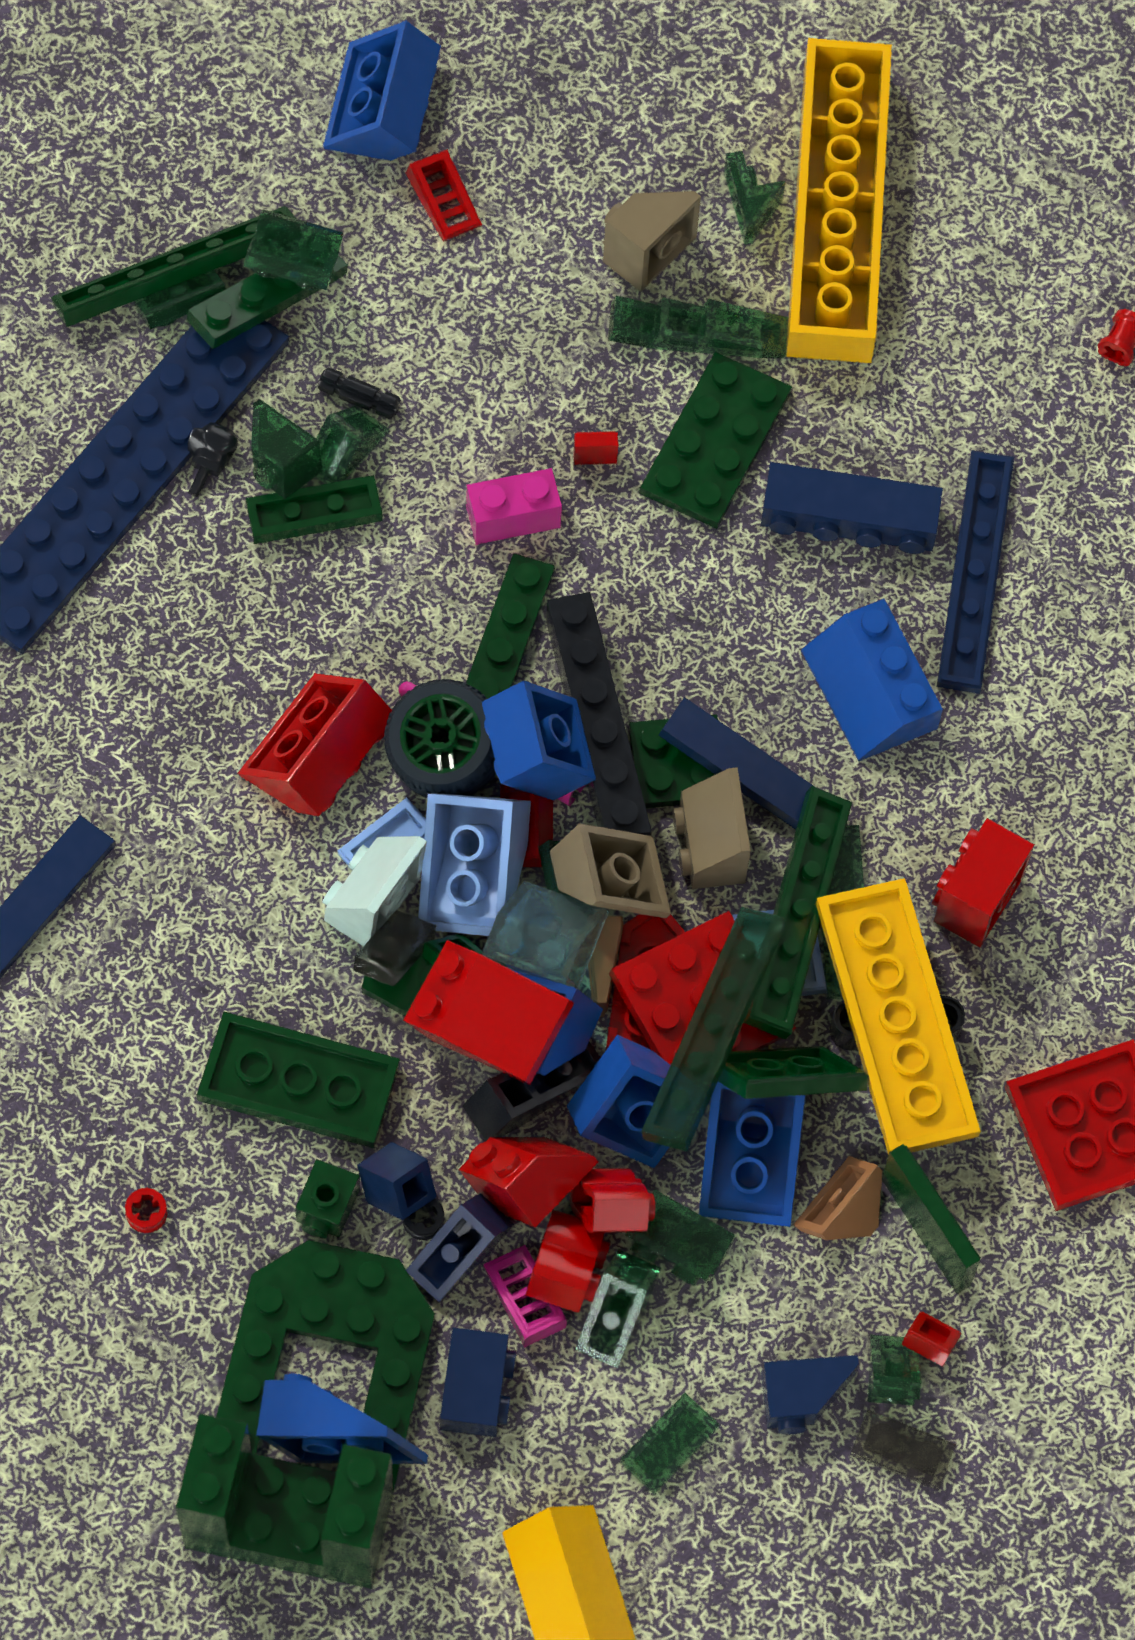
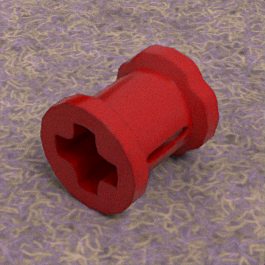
M1120 309L1113 316L1112 321L1114 325L1108 336L1099 341L1098 353L1116 364L1129 366L1134 359L1135 312Z

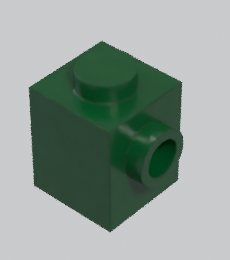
M316 1159L295 1207L296 1222L302 1224L301 1229L321 1239H326L328 1234L340 1237L360 1190V1175Z

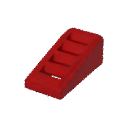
M448 150L409 164L406 170L409 182L443 242L482 226ZM442 172L444 178L429 184L427 183V177ZM448 185L450 186L451 192L434 198L433 191ZM455 199L460 204L442 212L439 208V205ZM465 213L468 218L467 220L450 227L447 226L446 219Z

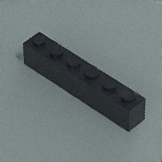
M591 592L547 600L546 624L564 695L577 699L596 780L588 783L587 787L597 826L651 836L652 830Z

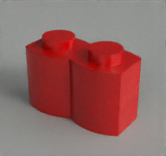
M629 1168L592 1169L570 1191L571 1209L576 1217L582 1218L583 1225L589 1233L646 1232L648 1230V1221H653L655 1217L654 1195L648 1193L641 1179L636 1178L633 1171Z
M553 1209L525 1296L577 1313L580 1311L583 1300L593 1302L601 1275L593 1273V1269L595 1267L602 1270L610 1247L609 1242L602 1240L604 1232L589 1233L583 1225L582 1218Z

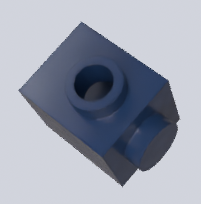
M390 1142L357 1164L366 1202L401 1220H404L437 1197L428 1159L393 1142Z

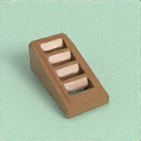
M623 916L591 917L586 922L585 941L591 1000L603 1009L600 1017H605V1013L608 1010L613 984L609 972L612 968L616 967L624 924L622 921Z

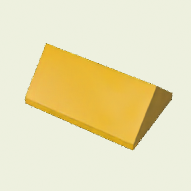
M594 1505L548 1507L502 1532L535 1640H636Z

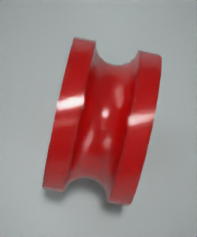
M141 1188L132 1192L126 1200L125 1214L127 1221L137 1232H155L166 1222L168 1215L166 1201L157 1190ZM145 1200L152 1201L153 1208L158 1206L160 1208L158 1213H151L148 1221H142L139 1213L133 1214L134 1208H141Z

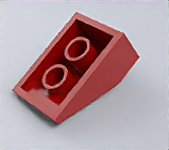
M447 940L403 1021L431 1041L530 1085L572 1009L574 1002L475 951Z

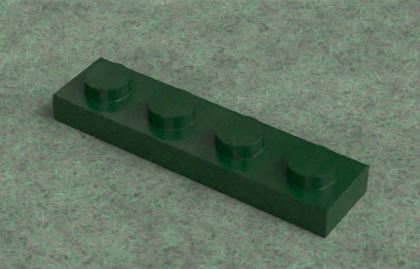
M321 237L188 309L186 320L208 345L214 349L334 283L347 273L348 264Z
M513 553L466 680L468 685L478 689L487 699L514 685L554 575L555 565Z

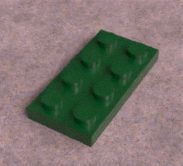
M715 352L641 484L639 494L718 529L792 392V386Z
M224 1011L198 1088L197 1101L375 1148L400 1067V1059Z

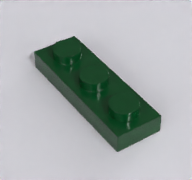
M374 475L245 498L254 544L383 521V513Z

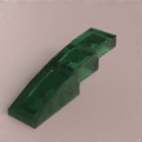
M616 295L611 303L608 341L658 350L705 354L717 352L722 355L752 358H784L787 347L789 317L708 299L703 306L662 297L656 305Z

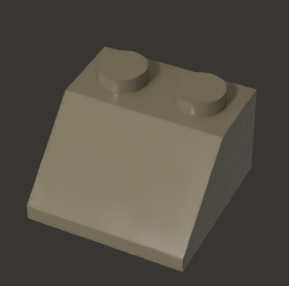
M695 191L634 193L623 204L620 202L615 204L604 219L603 262L642 292L697 238L701 196Z
M738 767L728 768L681 791L680 805L678 808H673L675 834H684L686 849H679L681 875H690L692 889L743 884L746 882L751 849Z
M579 823L550 850L559 891L595 907L667 918L671 914L653 836Z

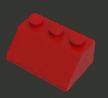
M314 673L237 774L297 813L320 816L322 812L332 806L337 792L347 779L360 769L362 759L372 746L384 737L387 719L392 709L365 679Z

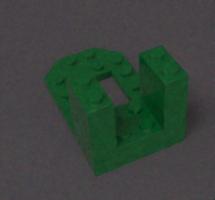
M307 1240L251 1275L217 1415L215 1417L199 1413L176 1504V1512L185 1549L372 1589L401 1464H392L391 1454L343 1444L338 1469L335 1472L257 1455L261 1438L256 1435L265 1380L276 1379L286 1334L289 1332L377 1351L363 1413L387 1426L404 1439H407L435 1313L411 1276L405 1271L406 1269L400 1259Z

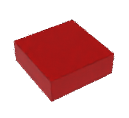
M618 432L574 433V465L617 464Z
M920 1311L901 1345L943 1367L962 1333Z

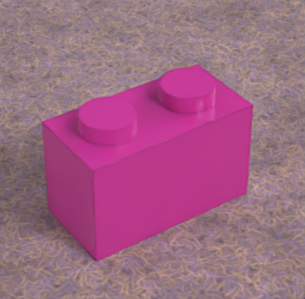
M552 468L466 485V508L476 545L561 528L562 505Z

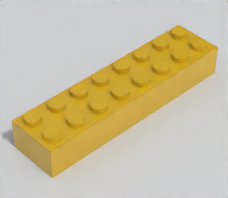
M808 38L804 64L786 357L859 363L872 362L877 329L892 44Z

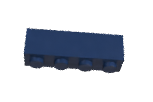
M770 462L761 526L769 527L772 532L781 535H789L799 531L812 533L816 539L822 541H834L839 537L853 539L857 544L868 548H875L881 544L899 546L901 551L908 554H920L925 550L933 552L943 488Z

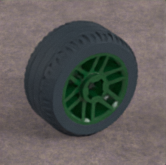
M451 679L427 681V683H421L413 687L414 689L404 694L401 700H398L392 708L384 732L385 751L389 763L396 774L412 791L425 798H428V794L435 793L473 795L477 791L482 790L496 775L494 770V753L490 738L484 727L485 715L482 702L487 697L475 687ZM443 737L450 739V741L446 744H444L440 740Z

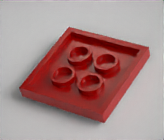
M730 911L612 968L609 972L613 983L651 1050L657 1053L692 1084L709 1076L701 1070L702 1056L706 1055V1053L760 1050L782 1039L744 1023L760 964ZM795 1025L793 1026L792 1033H793V1032L795 1031V1029H796Z
M1134 1039L1006 1081L1004 1088L1055 1211L1135 1185Z

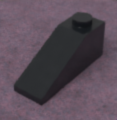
M589 1041L585 1051L548 1074L541 1075L536 1073L530 1085L502 1072L486 1080L462 1107L485 1141L490 1137H502L577 1092L601 1057Z

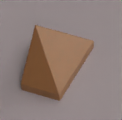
M848 1156L793 1225L801 1232L824 1240L871 1236L879 1226L883 1171L876 1164Z

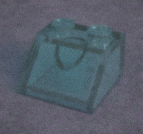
M524 881L498 912L481 955L509 969L561 983L579 990L609 911Z

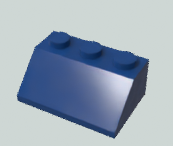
M407 20L349 42L323 148L388 161L416 152V147L420 141L424 114L429 104L428 98L433 77L437 71V61L441 46Z
M885 599L844 614L801 649L858 762L938 729L943 708Z

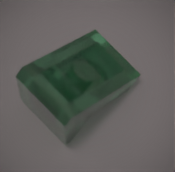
M743 151L727 153L724 167L725 180L744 245L752 244L782 203L785 181L758 185L753 165H746Z
M870 1335L867 1402L914 1405L915 1400H920L921 1374L919 1354L901 1345L905 1337Z

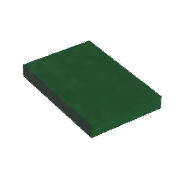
M823 1046L706 1053V1055L702 1056L701 1066L703 1072L745 1099L867 1091L869 1077L866 1072Z
M902 1144L889 1152L882 1181L956 1294L971 1286L981 1257L908 1147Z

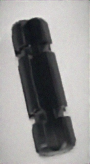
M327 368L324 370L318 381V389L331 396L337 393L339 399L367 411H370L371 408L375 409V414L386 419H392L399 410L401 403L399 396L388 391L380 393V388L352 376L344 378L343 373L335 369Z

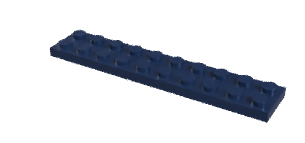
M263 321L212 349L192 326L184 333L1 544L0 640L22 655L190 460L192 455L188 451L187 443L194 428H203L210 422L220 424L290 343L287 334L267 321Z

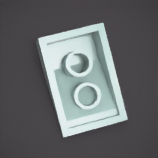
M420 836L377 837L369 848L362 845L348 865L353 870L344 883L337 880L322 901L326 905L324 921L369 950L420 880L427 841Z

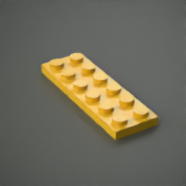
M905 878L818 897L816 901L817 911L864 1072L869 1075L868 1086L888 1155L890 1151L902 1144L907 1146L912 1153L979 1137L981 1130Z

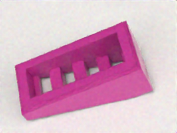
M525 1245L483 1264L524 1348L565 1329L567 1325V1319L561 1307L537 1300L519 1309L516 1302L528 1297L525 1296L527 1287L512 1294L509 1292L508 1287L531 1277L535 1261ZM520 1261L523 1262L525 1269L502 1279L499 1271ZM546 1308L549 1314L527 1324L524 1317Z

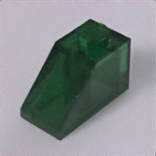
M261 399L254 402L251 443L254 465L253 474L263 488L271 489L286 499L323 472L320 441Z
M618 1249L604 1271L575 1350L618 1369L649 1302L661 1267Z

